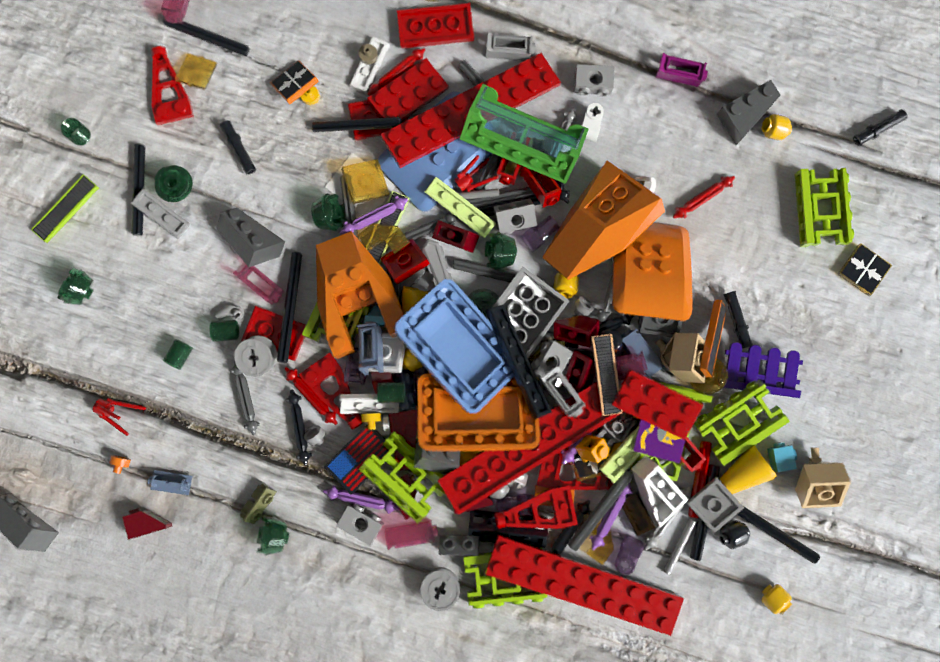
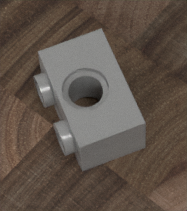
M577 64L574 93H579V95H611L614 88V66ZM590 79H595L598 83L593 84L590 82Z
M530 198L493 207L500 234H511L515 230H529L533 226H537L534 204ZM514 215H520L518 220H511Z
M549 339L548 342L545 341L540 348L541 353L539 357L533 360L531 366L538 378L547 374L554 366H558L562 373L573 352ZM549 357H553V364L547 366L546 360ZM557 377L551 382L553 386L555 385L559 377Z
M356 503L348 505L336 527L371 546L384 524L381 522L382 518L374 513H371V515L364 512L365 508ZM358 518L365 519V528H359L357 526L356 522Z

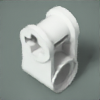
M592 103L588 106L581 125L589 129L585 139L593 142L597 141L604 113L603 107L598 103ZM593 111L596 112V117L592 116Z

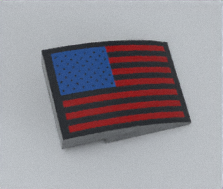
M367 424L324 468L352 495L368 479L359 470L364 462L372 454L381 460L389 452L382 445L386 439L376 429L368 430Z

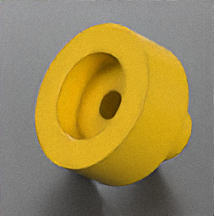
M313 86L300 97L305 104L314 105L319 101L320 94L317 88Z
M381 413L361 414L362 422H368V430L376 429L375 422L381 421Z

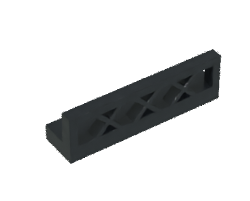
M470 511L468 536H479V542L495 543L497 536L501 535L534 547H546L548 528H543V530L526 527H504L498 529L493 522L495 520L494 513L497 512ZM518 514L520 521L533 520L531 515ZM474 517H482L485 520L483 523H473Z

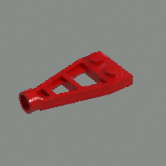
M163 46L153 47L151 49L153 58L152 110L155 123L163 125L194 117L190 98L167 56L166 48ZM169 70L172 80L160 83L159 72ZM173 87L178 94V99L163 103V89Z
M331 352L298 374L328 407L348 423L351 430L364 423L360 414H340V408L334 403V399L340 396V394L352 393L342 367ZM330 376H334L339 385L338 391L333 395L327 394L321 388V383Z
M562 451L541 463L536 485L549 489L570 485L571 490L608 491L614 483L603 472L595 474L596 480L594 484L581 483L578 472L573 481L560 480L559 474L563 459ZM567 462L568 464H570V465H572V466L575 467V464H574V463H572V462Z
M570 485L548 489L506 511L494 513L498 529L504 527L560 529L578 525ZM545 501L552 502L554 517L551 519H542L538 516L537 507ZM531 507L533 520L520 521L518 512Z

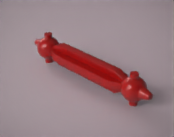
M425 48L413 50L412 55L404 58L383 75L377 84H371L367 95L371 96L402 75L414 65L416 60L423 59Z
M722 176L720 178L721 182L713 184L686 202L683 207H676L675 214L672 216L673 219L686 218L687 212H692L722 192L724 187L731 188L735 176Z
M285 367L286 380L293 381L294 386L321 415L325 416V423L337 425L336 413L329 411L328 406L301 377H298V370Z

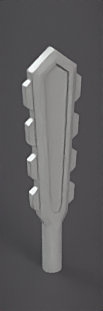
M427 239L422 250L430 263L427 268L429 273L433 274V282L437 286L445 279L452 280L451 273L447 272V260L443 259V247L439 245V242Z

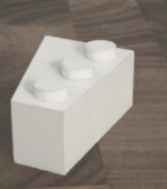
M646 455L632 468L643 504L652 521L661 527L688 499L663 470Z

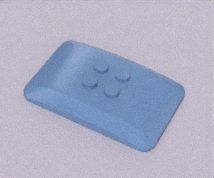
M451 92V93H449L446 97H444L441 101H439L435 106H437V105H439V104H441V103H443V102H445V101H447V100H449V99H451V98H453V97H455V96H457V95H459V94H461V93H459V92ZM490 123L485 125L486 129L500 134ZM458 138L402 168L398 167L388 149L379 156L377 162L384 174L406 197L410 198V201L417 209L427 212L438 204L436 200L425 193V190L435 177L454 189L457 186L454 181L457 178V174L475 156L479 155V159L466 172L468 174L491 156L492 153Z
M450 279L441 281L399 319L395 325V332L403 343L451 397L468 413L472 414L480 411L514 377L491 323L459 286Z

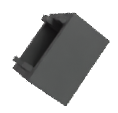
M640 315L638 319L640 333L673 337L675 333H680L683 322Z

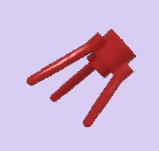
M477 155L457 174V178L454 181L462 192L466 189L470 192L476 187L499 178L496 175L471 185L474 182L471 176L483 168L489 158L469 174L466 173L479 159V155Z
M107 398V400L98 399L93 406V412L126 436L129 433L109 418L111 416L117 420L121 419L120 416L113 413L114 406L112 405L146 410L145 406L115 401Z

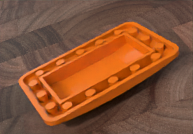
M652 223L624 251L613 256L612 306L617 312L680 321L688 320L691 317V250L689 233L686 228L676 225Z
M430 373L423 374L418 379V442L422 449L428 451H496L531 449L538 445L540 441L539 418L533 420L515 377L480 411L472 414L466 412Z

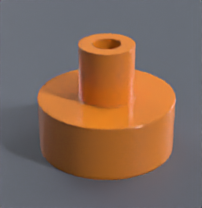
M111 455L109 464L114 465V473L121 474L122 467L128 468L131 459Z

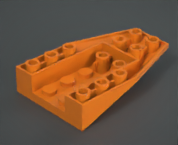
M607 160L570 209L542 258L569 280L624 251L665 212L662 199Z

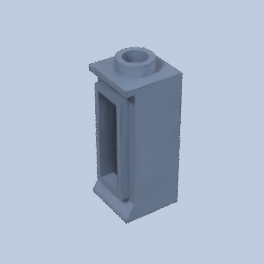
M372 321L357 325L359 336L358 369L364 375H369L368 368H376L379 373H383L382 329L376 322ZM372 334V358L367 359V335Z
M629 329L621 335L623 338V349L633 359L640 372L646 377H651L662 369L664 365L659 363V358L641 334L636 333L638 329L634 331Z

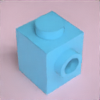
M785 442L773 444V448H767L770 467L774 472L797 469L795 461L797 460V453L793 446L785 445Z

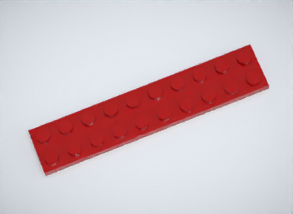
M542 52L382 133L381 139L398 167L402 168L460 138L469 110L482 84L496 90L498 102L515 109L560 86L559 78ZM483 109L480 111L482 117L487 120V123L499 118V116Z
M597 381L577 393L585 406L582 408L583 412L575 418L573 416L566 417L559 406L551 409L552 413L539 418L540 441L535 448L483 451L438 479L439 484L458 515L620 415L602 416ZM573 397L565 401L569 408L577 403Z
M501 535L497 536L485 570V574L669 636H672L684 601L682 596Z

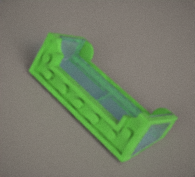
M482 84L469 110L460 140L566 184L580 155L589 129L579 124H573L569 126L568 130H564L498 102L496 90Z

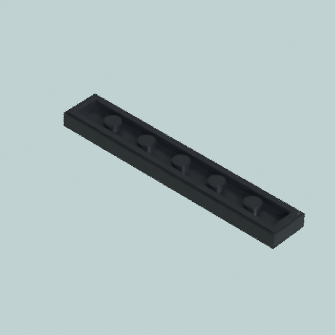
M504 304L489 308L485 312L533 420L552 413Z

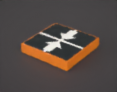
M298 60L271 81L270 84L290 105L319 81Z

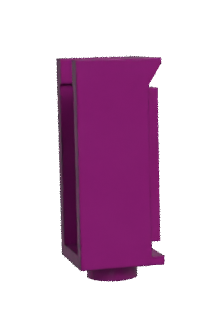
M663 53L658 63L660 66L656 73V78L699 87L702 81H706L708 70H705L707 63H700ZM670 65L688 70L697 71V74L676 70L668 67Z

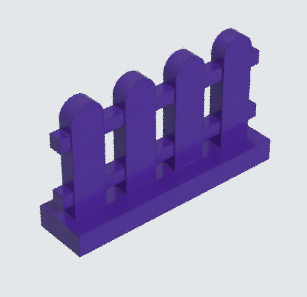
M738 342L731 343L729 350H725V354L728 355L726 369H722L725 379H719V387L744 390L750 382L761 379L770 392L768 394L794 398L801 397V390L795 389L796 384L800 385V380H797L799 365H803V360H800L798 351L791 350L787 353L786 358H782L778 348H770L767 355H761L762 350L760 346L752 345L749 347L748 353L742 352V345ZM741 357H747L745 372L739 371ZM760 359L766 360L764 375L758 374ZM780 362L785 363L783 377H778ZM738 376L744 377V382L738 381ZM777 382H783L782 387H776Z

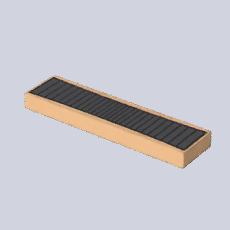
M612 334L591 337L602 416L623 413L622 410L612 406V402L619 391Z

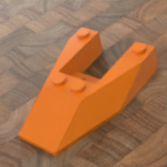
M351 231L317 244V306L333 357L340 359L356 352L343 316L378 303L389 335L392 338L398 336L395 332V325L404 316L392 281Z

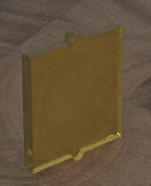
M188 53L175 80L187 84L189 87L194 86L205 90L217 66V62L205 59L203 56L198 57Z

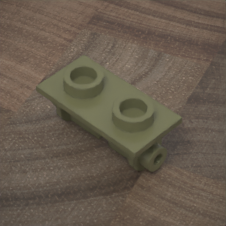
M265 483L258 485L251 495L255 502L248 500L240 511V517L243 518V521L255 524L261 518L267 505L272 502L277 491L269 489V486Z

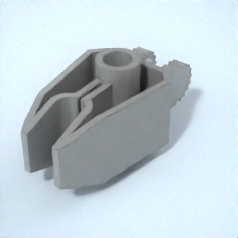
M624 411L600 426L596 437H604L609 448L615 443L623 442L637 418H634L633 415L626 418V412Z

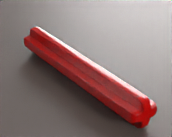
M700 442L699 451L706 460L703 462L702 467L695 471L691 498L705 486L712 447L710 442ZM689 507L688 516L692 518H699V516Z

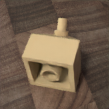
M675 333L667 345L662 339L656 342L660 349V358L663 365L682 382L705 383V376L699 368L705 341L699 334Z
M812 447L811 458L802 467L795 491L802 508L841 507L851 481L843 463L823 462L819 456V447Z

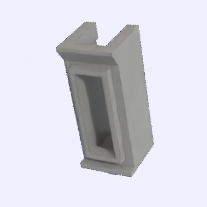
M488 32L486 58L526 61L531 58V54H535V43H532V36L500 35ZM495 44L523 45L525 49L496 47Z
M554 366L547 374L539 377L541 383L566 417L573 416L575 418L583 412L582 408L585 404L561 373L558 366ZM557 377H559L577 402L570 408L551 384Z

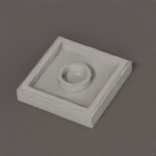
M717 477L686 502L713 533L744 508Z

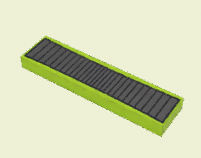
M83 174L31 230L44 242L48 243L99 187Z

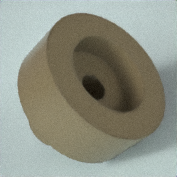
M371 44L361 46L359 49L360 60L367 65L375 63L378 58L375 46Z

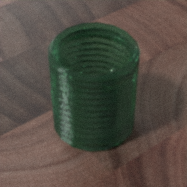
M68 118L61 124L62 134L74 144L82 146L89 142L91 138L90 130L79 120Z
M237 320L211 322L209 326L211 340L213 342L238 340L239 325Z
M174 339L175 341H173L162 360L166 364L182 370L181 368L193 348L180 340Z
M378 383V403H404V383Z

